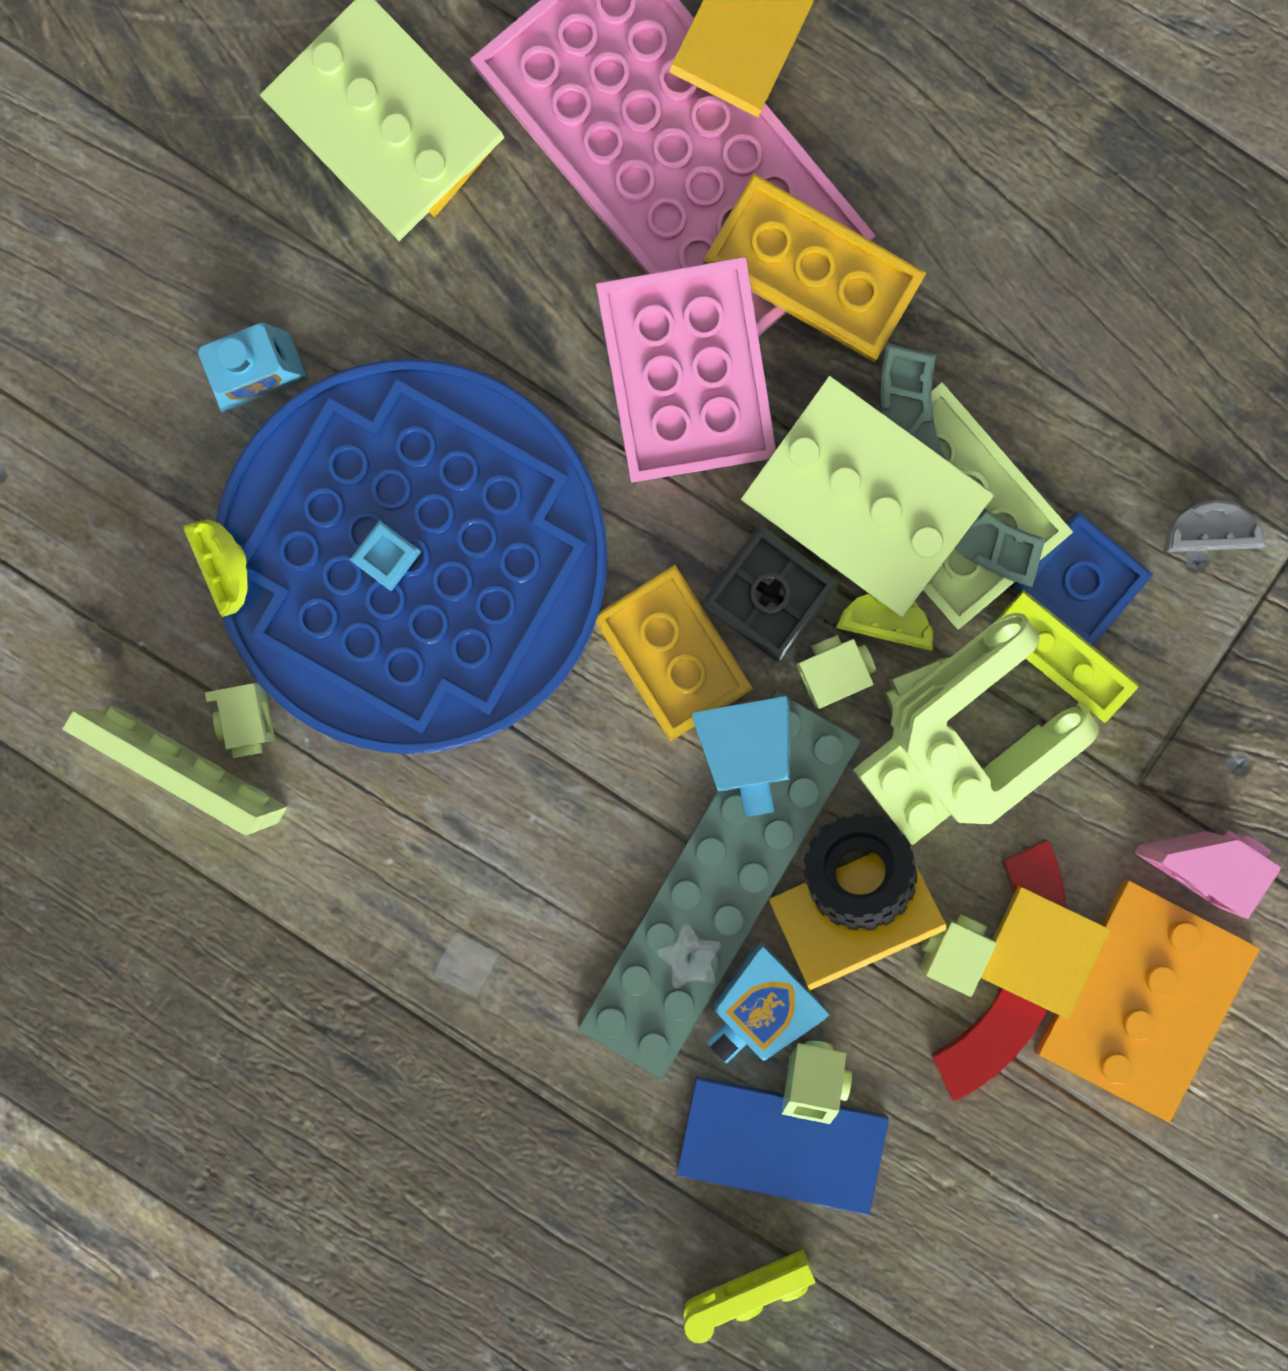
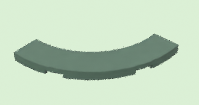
M887 344L881 376V413L947 460L936 434L932 409V376L936 355ZM984 508L954 549L990 572L1005 579L1033 587L1046 538L1022 531Z

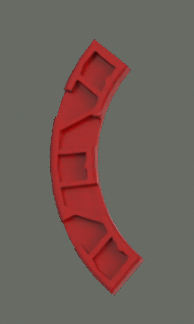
M1042 840L1001 860L1008 876L1012 896L1017 886H1020L1066 908L1065 890L1059 865L1048 840ZM999 987L997 996L982 1017L979 1016L963 1034L948 1045L931 1053L932 1059L953 1102L977 1090L1004 1069L1033 1036L1047 1009Z

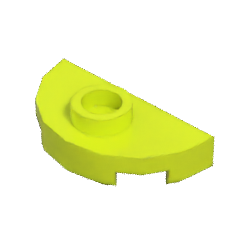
M206 519L184 525L183 529L219 614H221V617L237 613L244 604L248 589L246 556L243 549L220 523Z
M866 594L856 598L842 611L835 626V629L927 651H932L933 649L932 627L929 625L926 614L915 601L904 616L901 617L871 594Z

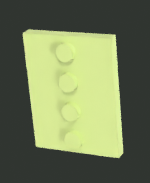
M354 0L260 94L261 98L398 241L429 212V209L504 139L503 133L375 0Z
M829 376L741 500L903 617L994 494Z
M941 382L932 390L931 396L934 425L944 455L948 462L994 494L985 509L1022 531L1046 538L1040 557L1041 560L1072 534L1073 531ZM953 549L923 591L956 629L959 630L1015 581L1005 579L980 567Z
M110 706L109 709L72 711L62 729L245 836L277 824L288 807L119 708Z

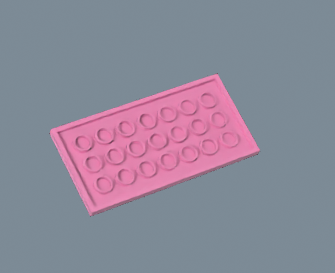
M540 0L470 58L474 69L646 275L703 265L706 254L753 173L865 238L874 241L876 237L766 103L757 118L669 72L672 62L694 20V17L680 0ZM751 292L759 337L787 312Z

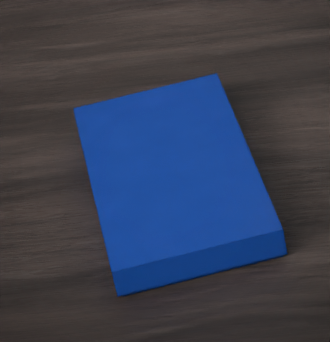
M696 1076L676 1171L677 1176L870 1215L889 1122L887 1115L840 1105L838 1114L830 1124L782 1115L784 1094Z

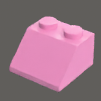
M1229 830L1224 835L1204 831L1141 844L1134 852V854L1215 907L1249 919L1281 870L1280 866L1267 858L1271 852L1269 848L1245 834L1240 837Z

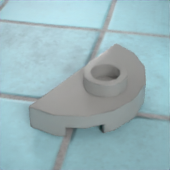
M1212 500L1193 505L1176 517L1166 533L1164 552L1265 548L1267 544L1261 525L1259 523L1256 524L1250 514L1240 508V505L1234 502Z

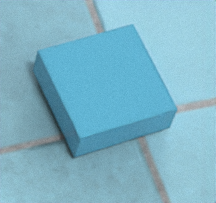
M379 520L350 558V561L388 590L392 591L422 551Z

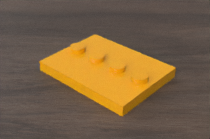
M1124 879L1101 922V925L1111 929V932L1069 1020L1054 1013L1035 1052L1054 1064L1170 1123L1260 948Z

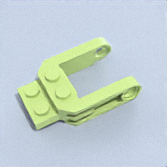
M1022 613L1009 614L995 621L896 700L891 719V726L894 728L892 739L853 769L892 823L898 827L902 836H906L911 846L950 815L959 823L992 824L1091 745L1098 736L1099 725L1084 704L1078 703L1076 704L1077 707H1071L1060 712L1042 727L1040 725L1035 726L982 769L956 731L947 725V721L1036 649L1039 644V635L1028 618Z

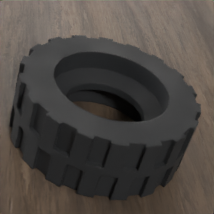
M854 814L853 817L847 818L842 816L837 818L836 822L830 825L827 823L822 827L820 834L817 837L814 836L809 843L810 849L808 853H805L804 858L806 870H804L805 880L812 900L816 903L820 913L823 916L826 914L832 923L838 926L841 924L847 926L849 930L856 931L858 928H866L868 931L874 930L876 926L882 924L886 926L893 922V918L898 914L902 915L907 909V903L910 899L913 900L916 892L914 885L917 883V871L913 850L911 851L906 836H902L899 833L898 827L891 822L889 824L884 822L881 817L875 815L867 817L864 814ZM868 850L877 854L882 859L885 865V877L881 885L873 892L863 895L852 894L839 885L836 879L837 865L849 852Z

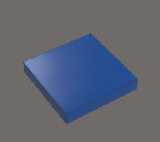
M1078 511L1066 522L1073 533L1039 561L1033 587L1016 582L1012 588L1018 593L1024 589L1094 646L1154 574Z

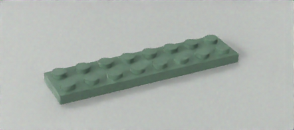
M775 691L772 698L783 697L785 695L781 694L778 691ZM788 698L790 703V779L770 783L774 812L745 817L740 788L716 791L578 1026V1031L662 1080L861 743L860 739Z

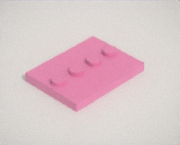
M746 257L596 284L631 483L762 461L772 457L776 451Z

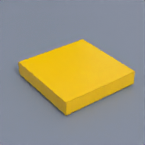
M1017 886L992 939L997 944L981 978L1069 1020L1111 929L1023 887Z

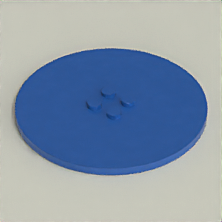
M420 359L378 361L332 374L307 387L272 414L250 439L237 459L226 482L216 516V522L220 523L233 536L235 542L241 546L246 556L248 589L244 604L237 613L222 617L227 633L239 657L253 678L287 712L312 729L335 740L359 748L385 753H433L464 747L487 739L511 727L532 713L566 679L581 657L593 633L602 606L608 557L606 530L600 502L592 479L579 454L553 420L527 397L495 378L456 364ZM379 520L422 551L392 591L388 590L350 561V558Z

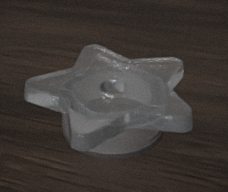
M684 925L676 944L660 948L657 951V955L672 967V987L677 989L690 980H699L713 984L715 977L711 967V960L721 948V943L719 941L699 940L691 927ZM687 954H693L695 960L687 962L685 959Z

